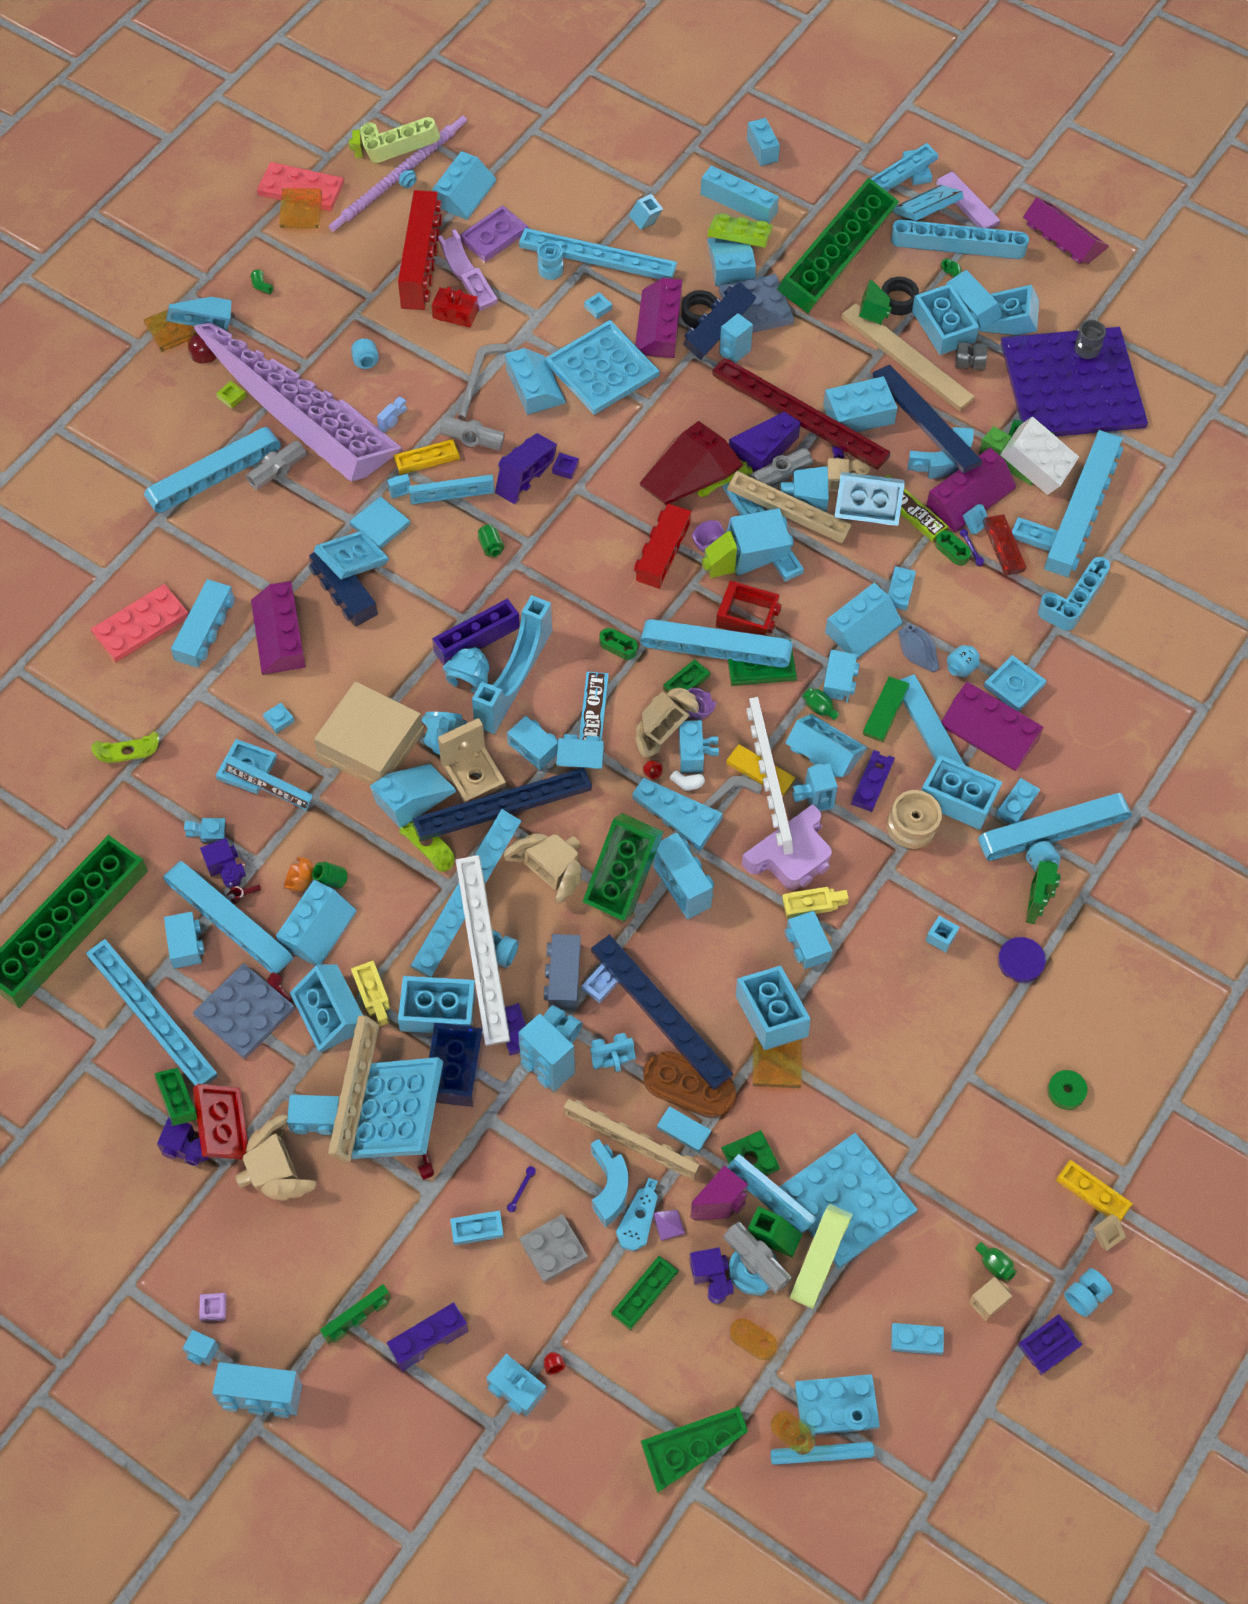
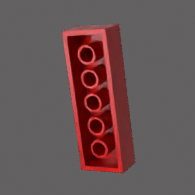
M414 190L398 277L401 309L425 310L426 302H430V290L428 288L432 287L433 275L431 274V271H435V259L433 258L438 254V244H436L438 236H440V229L438 228L443 224V214H439L442 202L438 200V192Z

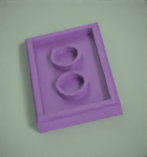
M502 205L459 236L461 242L486 262L521 238L524 229H529V227Z

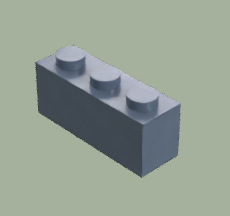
M552 934V943L547 942V957H551L550 964H546L545 978H549V986H544V1000H548V1008L554 1005L564 1010H577L581 935Z

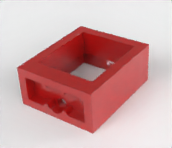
M730 580L716 616V627L729 631L768 636V633H773L775 627L774 617H778L781 611L782 604H779L780 595ZM735 599L770 609L764 626L729 616Z

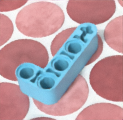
M1103 557L1094 558L1067 599L1055 593L1044 594L1038 608L1040 618L1066 631L1074 629L1104 584L1110 569L1109 561Z

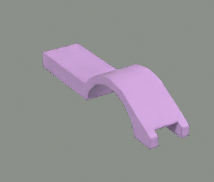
M456 229L452 230L453 237L446 240L443 239L442 235L438 236L439 244L451 271L462 281L470 295L478 297L479 311L496 305L498 299L480 269L474 268L468 260Z

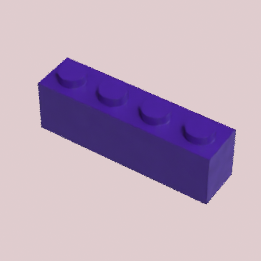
M507 598L432 638L434 653L444 666L462 649L474 647L482 649L519 629V613Z

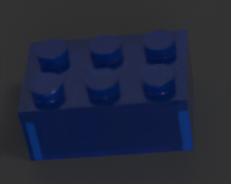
M434 1024L429 1058L438 1057L443 1061L436 1103L474 1107L484 1043L482 1028Z

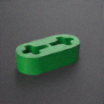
M941 531L937 534L935 546L943 555L956 565L961 566L969 562L971 550L964 542L950 531Z
M606 628L600 632L599 642L603 649L625 660H631L636 657L638 653L636 640L612 628ZM610 637H613V640L610 639L609 641H605V638L609 639ZM629 646L632 647V650H631V649H628L627 651L624 650V648H628Z

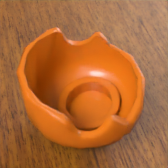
M297 857L296 859L299 861V864H291L285 879L284 888L294 892H302L313 881V863L307 858Z

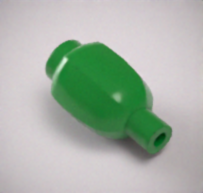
M810 687L802 696L805 699L806 706L819 716L828 715L835 721L840 713L833 709L832 700L820 689L813 690Z
M982 1242L976 1246L975 1250L982 1255L983 1265L995 1278L999 1280L1004 1279L1006 1282L1013 1279L1017 1271L1014 1269V1263L1010 1257L998 1248H988Z

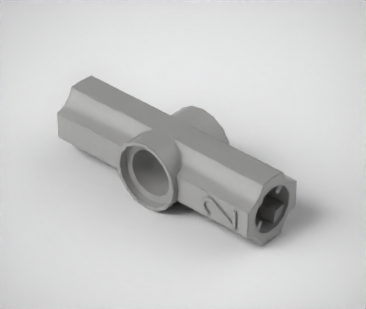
M444 416L440 426L441 435L459 439L466 446L480 445L498 451L502 448L504 432L483 427L477 420L465 422Z
M293 441L278 453L275 451L268 453L261 465L246 474V479L254 490H259L274 478L282 479L285 477L291 466L307 456L306 451L299 441Z
M802 448L788 456L780 455L775 457L773 463L751 473L750 477L768 486L776 482H787L790 475L794 474V471L802 470L812 465L813 460L810 452Z
M740 1222L730 1227L723 1235L724 1240L738 1253L744 1266L752 1274H757L775 1294L781 1291L791 1280L789 1273L774 1259V1255L768 1246L760 1240L757 1241Z

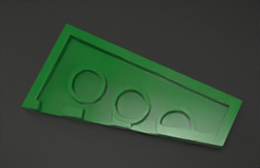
M739 1406L640 1441L657 1493L748 1432Z

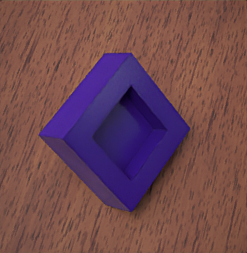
M559 453L552 467V474L572 479L579 465V458Z

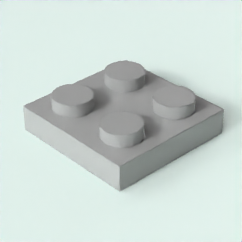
M563 1214L519 1238L522 1247L544 1284L588 1259L586 1252Z

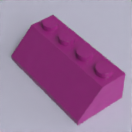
M1036 197L1023 216L1028 221L1026 225L1035 231L1038 228L1043 232L1041 234L1042 237L1050 242L1053 239L1057 242L1056 247L1063 252L1069 251L1072 254L1071 258L1078 263L1082 261L1090 263L1109 246L1055 205Z
M661 278L642 290L635 346L645 356L675 358L682 298V279Z
M992 448L987 449L978 456L982 460L981 466L966 473L958 470L929 491L926 506L955 533L967 525L962 515L977 504L983 505L986 511L1016 489V484L1005 460Z
M292 582L269 584L251 599L261 673L264 675L306 668Z
M968 681L955 696L941 722L946 730L1015 772L1038 743L1044 728Z

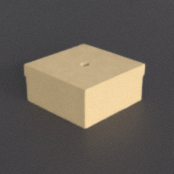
M355 681L314 738L316 758L371 785L388 773L399 770L425 732L421 721V714Z

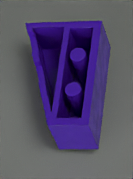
M782 412L730 438L729 446L739 460L747 462V465L752 467V471L755 472L773 463L775 457L782 455L799 438L801 422L786 412Z
M536 433L532 437L527 438L519 447H515L510 454L503 456L498 464L499 473L495 493L516 505L519 501V494L523 490L528 491L531 487L529 484L535 476L539 478L554 461L557 444Z

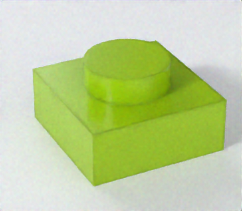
M360 129L352 130V138L349 139L350 150H354L355 158H363V143Z
M232 381L216 393L217 398L231 409L246 398L245 391Z

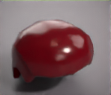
M195 334L189 339L188 350L194 362L209 363L217 358L199 334Z

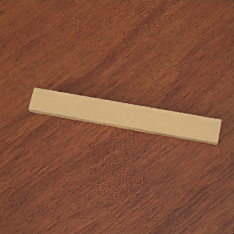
M855 303L842 313L841 319L959 412L974 401V395L886 326L858 317L860 311L858 304Z

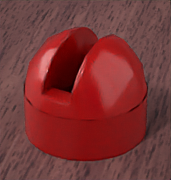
M648 760L643 766V773L650 779L655 780L662 774V764L655 760Z
M550 1352L544 1358L543 1364L548 1375L557 1374L566 1367L559 1353Z

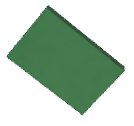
M793 649L789 665L783 668L746 663L744 661H733V659L727 660L731 686L797 680Z

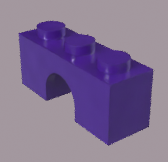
M453 1302L387 1342V1345L398 1367L403 1372L423 1360L424 1354L432 1347L443 1342L447 1345L469 1332L468 1326Z

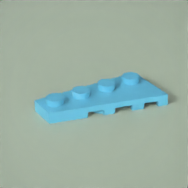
M646 778L642 779L632 793L634 801L652 815H657L661 818L666 826H671L679 832V836L686 840L688 839L698 851L702 850L723 819V813Z

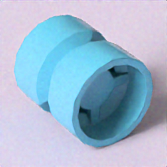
M554 241L543 242L537 249L538 273L547 280L557 279L563 273L562 246Z
M492 929L498 965L508 968L517 953L519 941L507 935L501 937L500 932Z
M554 1005L543 1016L573 1044L582 1028V1021L571 1015L566 1017L565 1011Z
M1089 1268L1079 1277V1283L1074 1282L1065 1290L1064 1297L1077 1313L1088 1317L1098 1307V1303H1103L1113 1293V1289L1102 1274L1093 1268Z

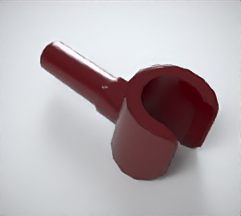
M256 885L242 889L234 886L227 893V896L235 895L236 897L232 898L230 902L237 904L243 896L260 891L261 887Z
M272 972L267 979V983L291 1002L293 999L279 986L283 981L282 977Z
M428 1146L426 1154H423L424 1164L418 1166L422 1180L434 1175L429 1159Z

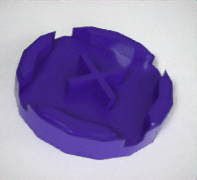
M1015 937L1007 940L1001 947L998 955V966L1007 978L1010 977L1018 983H1028L1036 980L1043 972L1046 963L1045 953L1041 946L1034 940L1026 937Z

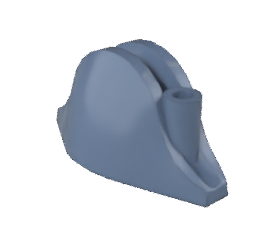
M908 624L906 628L898 631L902 652L909 661L933 673L939 670L936 646L926 631L920 627H915L913 624Z

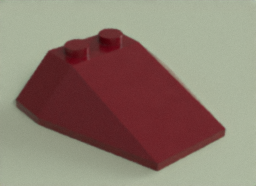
M697 421L674 438L641 480L640 486L667 505L727 479L743 467V464L723 437L702 422Z

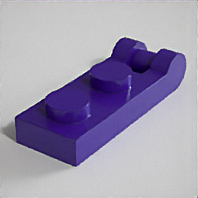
M873 750L851 805L873 812L895 757L890 755L886 757L881 755L879 751ZM876 763L884 765V768L875 767Z

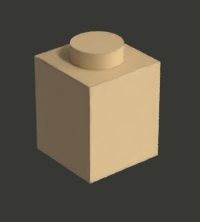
M993 1277L972 1295L969 1303L986 1322L1007 1305L1012 1296L1008 1286L1003 1281H998Z

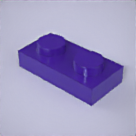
M519 1003L505 1007L510 1042H506L509 1056L520 1052L518 1032L526 1026Z

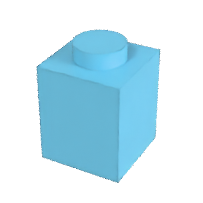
M650 194L637 200L629 216L639 229L642 230L655 223L663 208Z

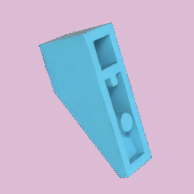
M207 297L169 304L166 321L191 326L211 322L227 332L232 300Z

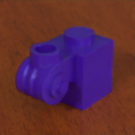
M224 838L200 847L211 877L221 873L223 883L227 888L240 885L242 878L246 877L242 864H236L235 858H238V854L234 844L229 846L227 839Z
M168 1117L157 1142L162 1152L161 1154L170 1159H175L176 1157L185 1158L184 1161L187 1164L196 1167L200 1162H204L209 1158L202 1157L200 1138L195 1139L191 1143L195 1134L192 1125L184 1123L172 1126Z
M720 1247L690 1253L689 1262L694 1284L711 1283L708 1288L709 1301L714 1304H721L726 1300L727 1296L734 1294L731 1279L726 1280L725 1270H728L726 1255H721Z

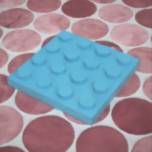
M611 320L545 358L549 368L593 415L659 376V370Z
M440 1058L371 1063L351 1159L426 1154L443 1061Z
M856 1133L779 1187L817 1218L807 1229L813 1237L829 1204L853 1214L833 1260L838 1269L917 1213L918 1210Z

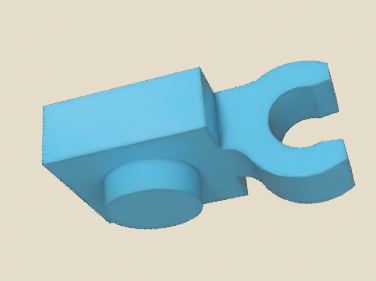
M202 818V824L193 821L185 822L184 831H186V837H201V843H214L225 838V818Z

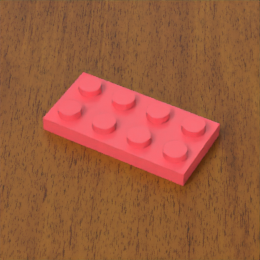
M270 162L257 192L259 196L332 212L344 185V178Z
M163 584L92 627L91 631L112 659L118 662L186 620L189 613L168 587Z

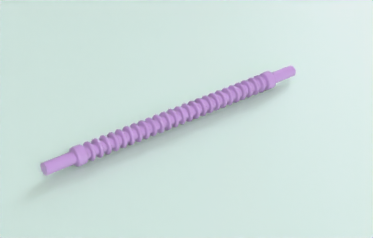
M462 116L451 126L447 125L440 131V139L436 143L422 147L417 152H414L413 155H410L406 161L402 162V165H398V168L387 174V177H384L383 180H380L379 183L371 187V190L360 196V199L353 202L352 206L350 205L348 209H344L341 212V216L328 226L329 229L334 232L346 221H351L354 216H357V213L365 209V206L368 207L369 203H373V200L384 194L388 187L391 188L392 184H396V181L400 180L399 177L404 171L414 169L415 166H418L419 163L426 159V156H430V153H433L434 150L441 147V144L452 138L455 132L467 122L466 117Z

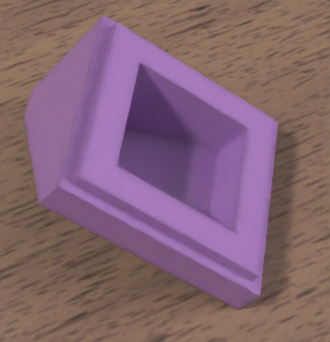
M677 1210L654 1213L653 1219L661 1241L685 1234Z

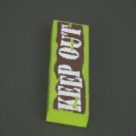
M904 488L900 514L933 542L936 540L939 532L947 531L948 525Z

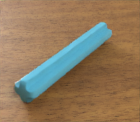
M872 1442L779 1448L771 1450L770 1458L773 1465L872 1458L874 1456V1446Z

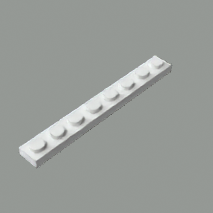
M758 697L749 698L750 708H746L748 721H753L750 729L752 738H757V742L754 743L756 756L761 755L762 759L758 760L760 773H765L766 778H763L765 792L769 791L770 796H767L769 810H774V814H771L773 828L778 827L779 833H775L778 847L782 846L784 855L792 854V837Z
M479 855L456 859L485 1045L490 1046L510 1042L481 859Z

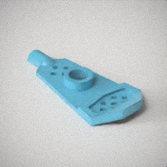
M648 1178L645 1188L639 1189L616 1231L621 1248L634 1252L647 1244L658 1197L654 1192L658 1181ZM643 1211L645 1217L638 1218L636 1212Z

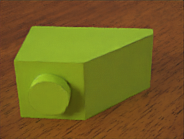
M731 531L724 533L705 548L702 566L704 571H708L710 578L735 573L737 547Z

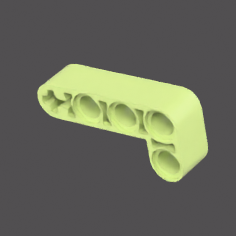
M430 117L383 133H379L377 126L371 122L364 124L360 129L364 148L373 163H379L434 144L440 139L437 125L434 119Z
M831 1204L828 1205L789 1299L811 1309L814 1308L839 1245L851 1221L852 1213Z

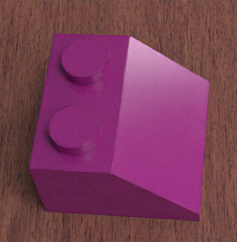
M724 1165L692 1201L690 1217L693 1220L730 1218L734 1212L739 1214L746 1205L745 1199L748 1196L746 1194L748 1184Z

